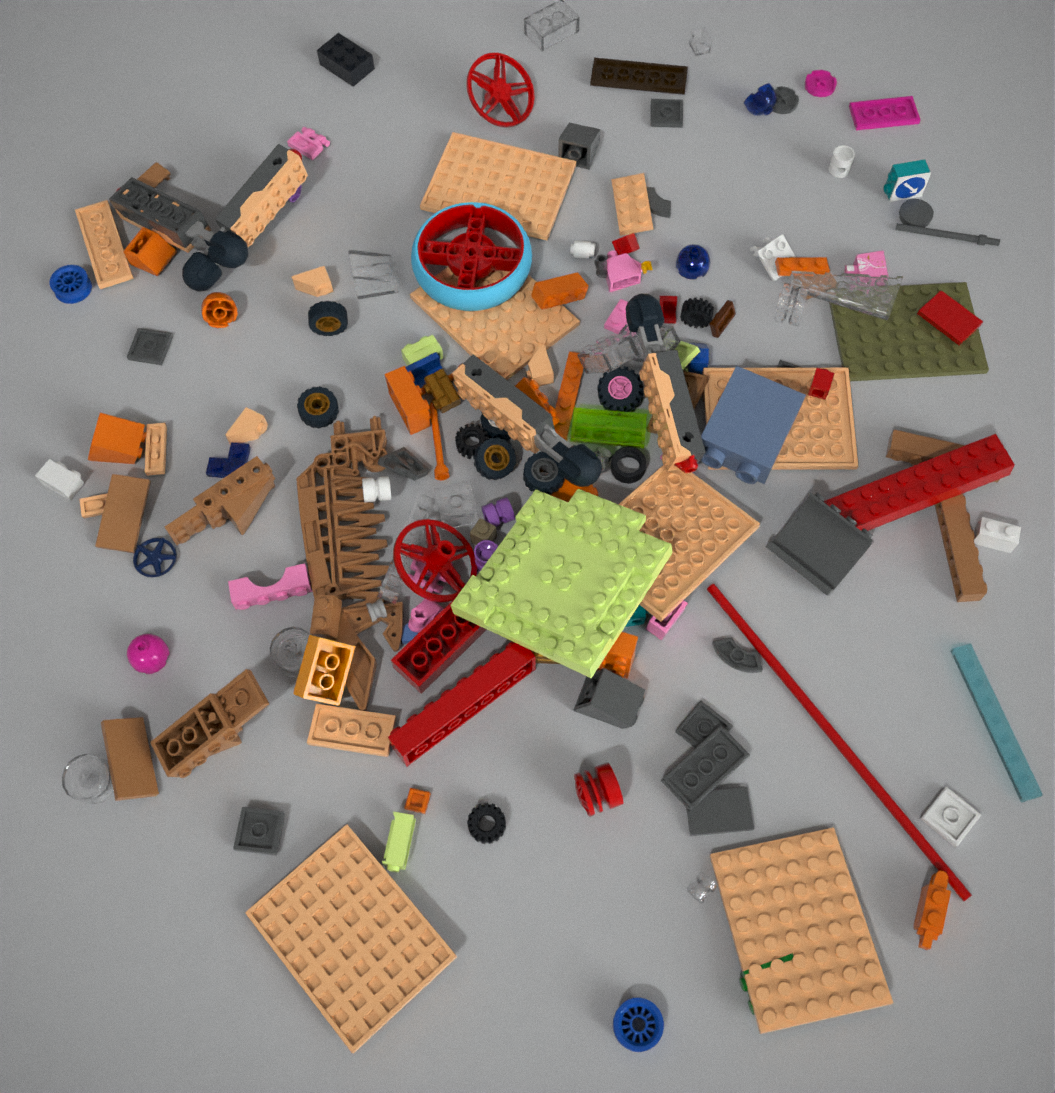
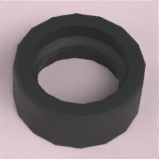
M627 446L615 451L612 456L610 469L616 480L627 484L635 483L645 474L646 458L639 449ZM626 457L633 458L638 461L639 469L632 473L623 472L618 468V461Z

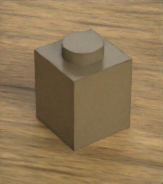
M481 518L470 531L471 543L475 545L483 540L494 542L497 538L496 527Z

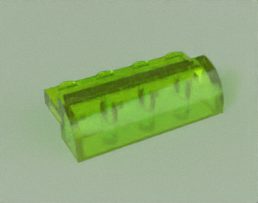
M574 407L570 442L621 447L629 446L644 449L647 414Z

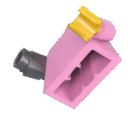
M615 250L608 252V259L605 255L601 254L596 257L594 262L597 269L596 275L600 278H606L609 292L639 284L641 272L646 274L647 270H653L651 261L640 263L631 258L627 253L618 255Z

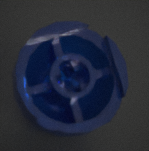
M770 83L759 87L757 93L753 94L752 92L745 99L744 105L751 114L755 116L764 114L767 116L773 111L777 101V94Z
M687 245L678 253L675 266L682 277L695 280L697 277H704L708 273L710 256L707 250L700 245Z

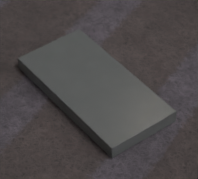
M720 725L669 771L661 781L691 812L746 761L750 754Z

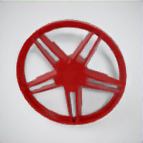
M487 53L480 56L471 65L466 80L467 93L471 104L482 118L499 127H513L523 122L529 116L534 105V89L529 75L515 59L502 53ZM495 59L494 78L491 79L475 71L476 67L485 60ZM500 60H501V78H499V76H500ZM505 62L512 65L521 74L525 82L507 84ZM472 80L487 91L481 108L478 106L472 92ZM527 86L526 88H520V89H516V90H512V88H511V87ZM528 92L527 108L521 116L511 96ZM500 103L513 121H497L489 117L488 114ZM487 105H490L491 107L487 110L486 113H484L483 110L485 109V107Z
M431 519L418 520L407 525L396 538L393 548L396 570L408 588L427 600L451 602L465 586L464 582L460 579L461 576L451 565L452 561L469 555L471 562L470 578L472 575H477V566L471 545L459 531L444 522ZM425 526L427 548L402 543L404 537L412 529ZM436 526L451 532L463 545L454 546L447 540L441 541ZM467 550V552L463 554L461 553L459 555L454 556L456 552ZM401 554L426 564L417 584L406 573L402 564ZM427 571H430L432 574L423 588L419 587ZM439 573L457 592L449 595H438L426 590Z

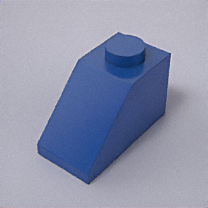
M689 343L698 346L700 352L688 364V372L703 375V368H708L709 348L707 344Z

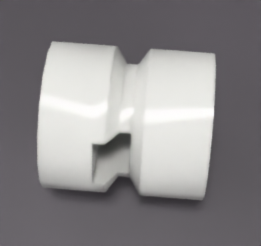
M841 145L834 149L828 168L832 176L844 178L849 174L855 152L851 147Z
M389 476L378 477L377 480H374L373 477L362 478L364 503L375 502L376 499L380 501L391 500Z

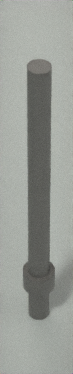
M898 223L895 228L898 231L975 242L977 245L983 246L985 244L999 246L1000 239L990 238L982 234L977 236Z

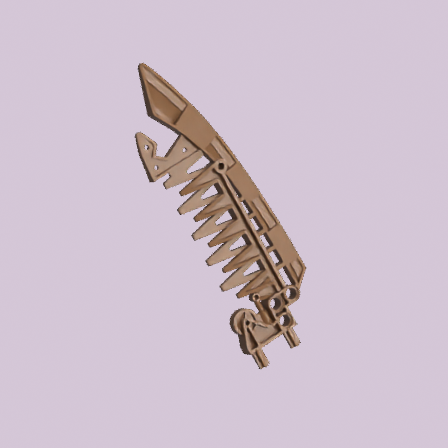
M376 416L370 418L371 431L345 434L344 422L336 421V423H333L334 435L330 436L332 453L317 455L314 462L296 478L301 528L314 599L315 595H334L340 600L366 599L365 601L341 608L338 638L333 640L355 646L345 684L359 710L366 711L368 707L377 662L357 634L382 621L388 625L383 632V636L391 649L397 652L402 641L404 616L403 602L384 604V602L393 600L392 592L366 591L382 586L381 580L371 579L390 573V566L362 565L379 560V555L371 552L388 547L387 540L360 539L377 534L376 528L368 527L385 522L384 514L360 513L374 509V503H364L363 489L358 488L362 486V478H365L360 475L358 462L363 461L364 467L371 472H380L385 469V467L377 463L380 457L387 455V437L385 429H381L380 417L377 418ZM315 473L324 477V485L316 486ZM317 495H325L326 502L318 503ZM338 496H356L344 501L338 500ZM319 511H326L327 519L320 520ZM340 521H359L347 526H340ZM321 528H328V536L322 537ZM324 545H329L330 553L325 554ZM342 547H361L348 552L342 551ZM327 562H330L331 564L332 582L330 579ZM344 572L363 573L351 578H344ZM378 599H382L387 617H380L372 622L366 603H375Z

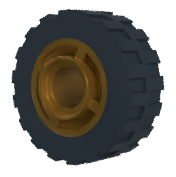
M335 301L315 303L308 310L310 330L323 336H333L344 332L348 325L346 308Z
M318 386L306 389L298 398L297 408L299 416L307 426L325 428L336 420L339 413L337 399L333 392L327 388Z
M498 437L490 438L481 443L475 450V455L473 456L474 466L482 477H486L488 480H498L506 477L513 471L517 457L514 448H512L510 443L506 442L507 440H502ZM492 455L498 457V463L492 461Z

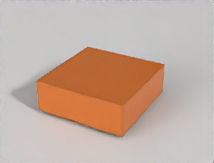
M410 788L404 807L405 810L425 814L431 793Z

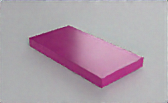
M913 96L850 102L849 104L856 131L919 124L921 120Z

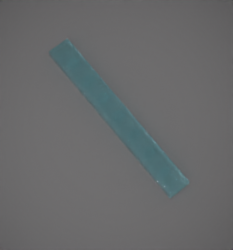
M971 643L953 648L950 652L1021 803L1043 796Z

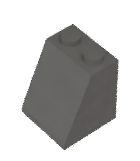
M569 122L559 137L558 157L576 161V167L590 170L600 142V129Z
M603 668L596 671L592 678L586 676L574 711L621 729L629 728L637 721V712L644 702L643 695L645 689Z

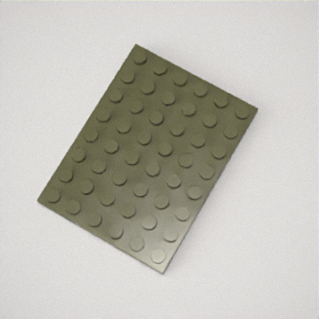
M967 282L828 290L827 295L842 368H849L850 382L987 374L989 367L979 329L959 346L917 314L927 302L942 290L975 315Z

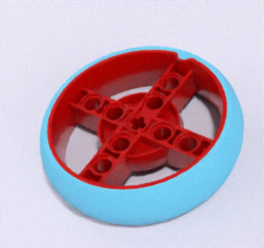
M479 202L459 203L436 212L419 229L411 252L412 269L421 288L436 302L462 311L486 310L510 299L523 286L532 263L530 240L518 220L499 207ZM467 227L466 233L458 235L451 242L436 241L447 232ZM485 228L502 233L517 248L496 247L492 240L484 235ZM425 264L448 266L451 272L459 277L457 287L437 279L429 272ZM493 270L510 271L505 277L495 283L476 287L477 280L488 276Z

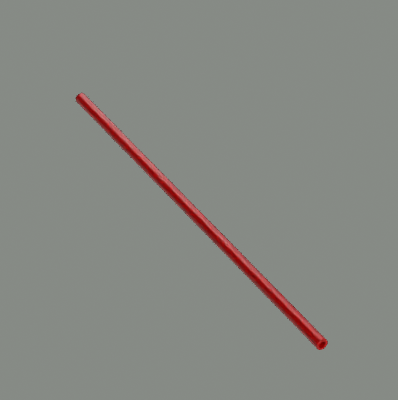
M715 584L710 585L707 591L938 871L946 872L947 876H949L948 884L964 902L970 898L972 894L723 593Z

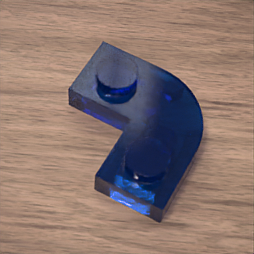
M231 443L228 458L209 457L206 469L207 477L225 478L247 463L250 445Z

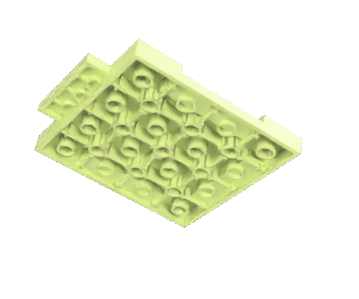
M535 489L516 515L514 526L478 575L471 576L452 602L451 608L453 613L459 617L592 678L672 555V544L639 531L646 521V515L581 489H577L569 502Z

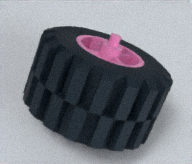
M616 366L617 369L613 370L612 367L608 373L606 371L603 373V378L600 377L599 385H597L599 401L603 408L609 410L611 414L615 412L617 416H621V413L628 415V412H634L635 407H639L640 401L643 400V383L640 380L639 374H635V370L631 369L629 371L626 366H624V369Z

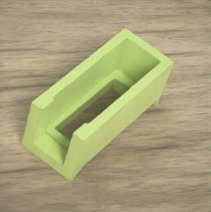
M393 812L395 820L391 821L384 854L385 861H382V864L387 867L388 871L399 872L400 869L406 870L416 819H414V815Z

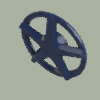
M164 538L146 540L137 546L133 556L134 567L141 575L146 577L162 576L174 566L177 557L176 549L171 542ZM158 542L153 551L145 547L150 543ZM164 543L171 547L173 554L161 553ZM141 551L147 558L138 565L137 558ZM173 560L171 565L161 572L160 565L163 561ZM152 565L156 574H147L141 569Z

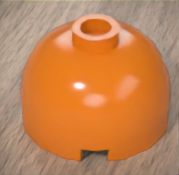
M213 292L207 295L201 305L204 321L214 328L229 326L228 323L234 322L238 315L235 302L226 293Z

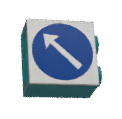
M926 160L892 165L886 184H884V193L887 194L890 202L922 197L931 175Z

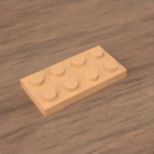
M644 173L611 179L620 236L653 230Z
M316 704L307 744L388 757L391 746L388 736H390V732L395 727L396 716Z

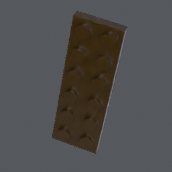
M594 57L590 85L684 95L688 66Z

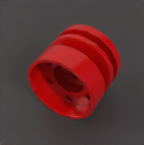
M608 762L595 766V777H592L588 770H584L585 781L580 773L574 774L575 790L578 799L589 817L595 815L593 805H595L599 813H602L603 801H605L609 809L621 806L624 803L616 775Z

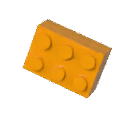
M309 635L293 694L301 698L339 706L355 646Z

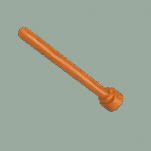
M430 403L437 462L434 475L436 480L442 481L448 479L450 475L449 469L444 465L437 410L433 403Z

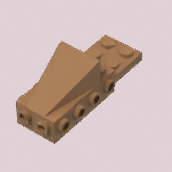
M258 456L254 457L193 498L196 506L164 528L176 545L187 542L190 536L196 532L203 531L208 524L212 529H215L216 527L223 526L228 519L241 535L245 534L269 491L275 488L273 481L275 477L272 474V469L267 463L263 464Z
M244 670L216 694L210 693L150 742L167 777L185 778L192 773L191 770L196 766L204 764L209 756L242 743L238 736V733L243 730L242 725L269 705L251 670Z

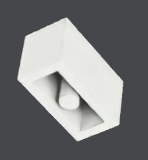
M49 459L35 475L43 486L69 501L84 486V482L80 478L81 475L73 469L71 471L68 470L59 461L54 462Z
M982 517L974 528V544L1011 553L1019 544L1021 527Z

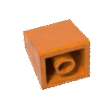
M100 413L88 460L135 464L136 458H141L143 448L139 446L141 442H145L147 434L144 432L145 425Z

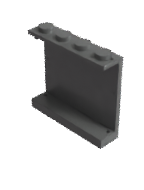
M809 492L810 496L777 537L766 545V548L824 594L830 596L874 543V540L871 539L873 534L865 528L859 530L855 526L857 524L856 521L849 516L846 519L839 514L841 510L833 504L830 507L825 504V498L818 492L815 494Z

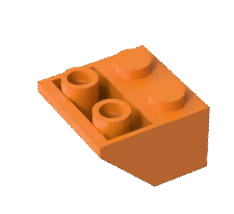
M142 227L123 252L130 265L158 277L177 251L158 233Z

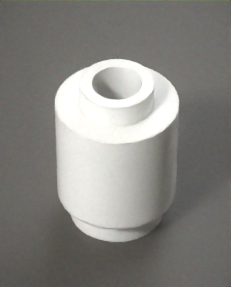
M575 240L574 244H571L570 254H573V258L590 259V257H594L595 243Z

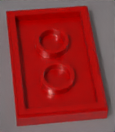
M942 290L917 313L959 346L983 323L981 319Z

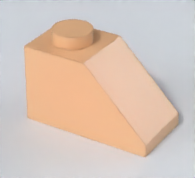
M325 266L291 276L294 287L298 291L315 297L333 292Z
M544 344L539 346L529 361L528 371H526V377L530 380L534 379L539 386L554 383V373Z
M246 407L225 436L231 445L256 440L261 434L265 433L268 424L263 415Z

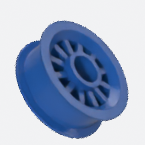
M77 265L62 266L50 277V288L55 293L56 298L66 304L81 302L88 297L92 290V282L87 276L86 271Z
M632 998L625 1001L614 1015L613 1031L615 1037L624 1048L633 1052H644L653 1048L660 1041L664 1031V1020L660 1010L653 1002L644 998ZM637 1007L642 1008L640 1015H638ZM633 1008L635 1016H633L629 1009ZM646 1009L649 1013L644 1017L643 1014ZM625 1012L631 1019L623 1017ZM652 1015L654 1020L647 1021V1019ZM635 1018H640L644 1022L643 1031L638 1032L633 1029L632 1021ZM622 1021L629 1023V1025L622 1026ZM655 1024V1029L648 1027V1025ZM628 1028H629L630 1031H628L626 1034H624V1032H623L622 1029H628ZM646 1030L652 1032L653 1035L650 1037ZM633 1033L632 1040H629L627 1037ZM642 1034L648 1041L643 1042ZM637 1035L639 1037V1043L635 1042Z

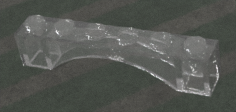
M418 492L405 527L415 521L429 519L436 499ZM425 526L412 529L404 537L402 543L419 545ZM401 554L403 567L408 574L413 559ZM393 558L377 597L396 604L404 582L396 570Z

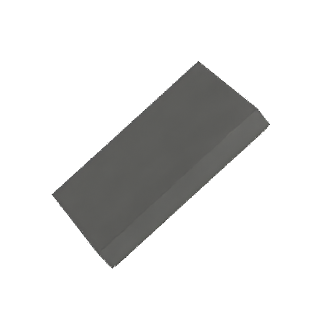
M747 787L713 790L691 812L686 808L690 836L754 830Z

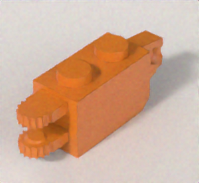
M941 870L931 875L929 884L922 887L913 925L914 930H917L916 934L920 935L918 947L924 950L931 949L932 941H936L938 936L942 935L951 891L947 890L949 876Z

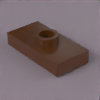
M727 300L709 324L713 337L718 338L736 315L733 301Z

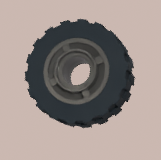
M543 451L533 454L524 464L523 480L526 487L531 492H534L536 489L549 495L559 491L565 479L558 472L559 463ZM541 472H546L548 475H542Z

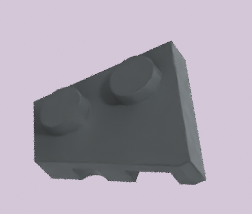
M405 447L380 457L377 463L414 481L428 475L429 469Z

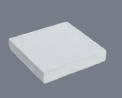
M945 787L920 820L956 848L980 818L981 814L948 787Z

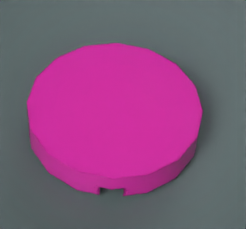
M814 70L806 76L804 86L807 92L813 96L827 97L835 91L837 85L836 77L830 75L831 73L825 70Z

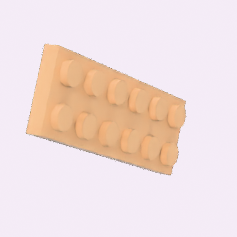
M108 200L76 209V216L99 288L103 289L134 279L128 260L123 252V244Z

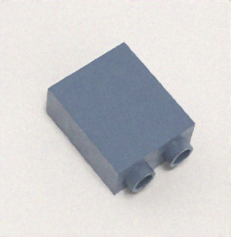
M736 365L701 435L706 452L701 461L714 469L724 466L736 472V477L745 483L755 484L758 481L765 484L806 395Z

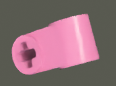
M424 599L411 610V619L408 622L409 629L419 633L444 608L437 602Z

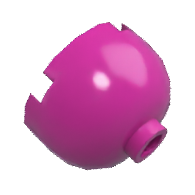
M154 634L137 636L131 641L127 649L128 662L139 673L153 674L158 672L166 665L165 661L169 656L167 644Z

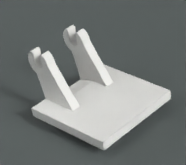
M783 234L774 239L764 238L763 243L767 242V245L764 247L753 246L750 248V251L755 252L753 256L759 257L773 282L781 277L777 273L776 259L796 258Z

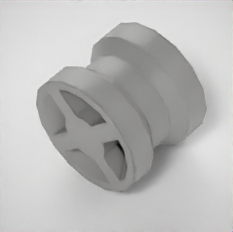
M378 599L375 603H366L372 622L376 621L377 618L387 617L382 599Z

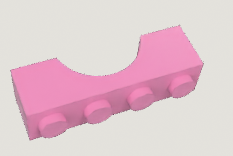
M305 563L287 567L283 577L276 584L267 587L253 584L248 577L228 581L231 603L236 610H245L250 606L266 605L271 601H283L288 599V597L304 596L308 592H312L309 572Z

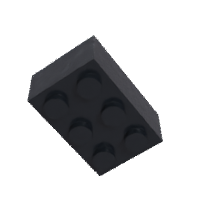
M337 33L317 49L320 65L352 87L375 69L372 54L340 33Z

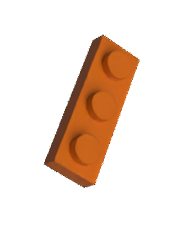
M826 257L777 258L775 261L778 276H828L830 272Z

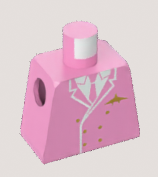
M884 251L858 254L853 265H845V275H854L855 283L859 286L885 287L888 272Z

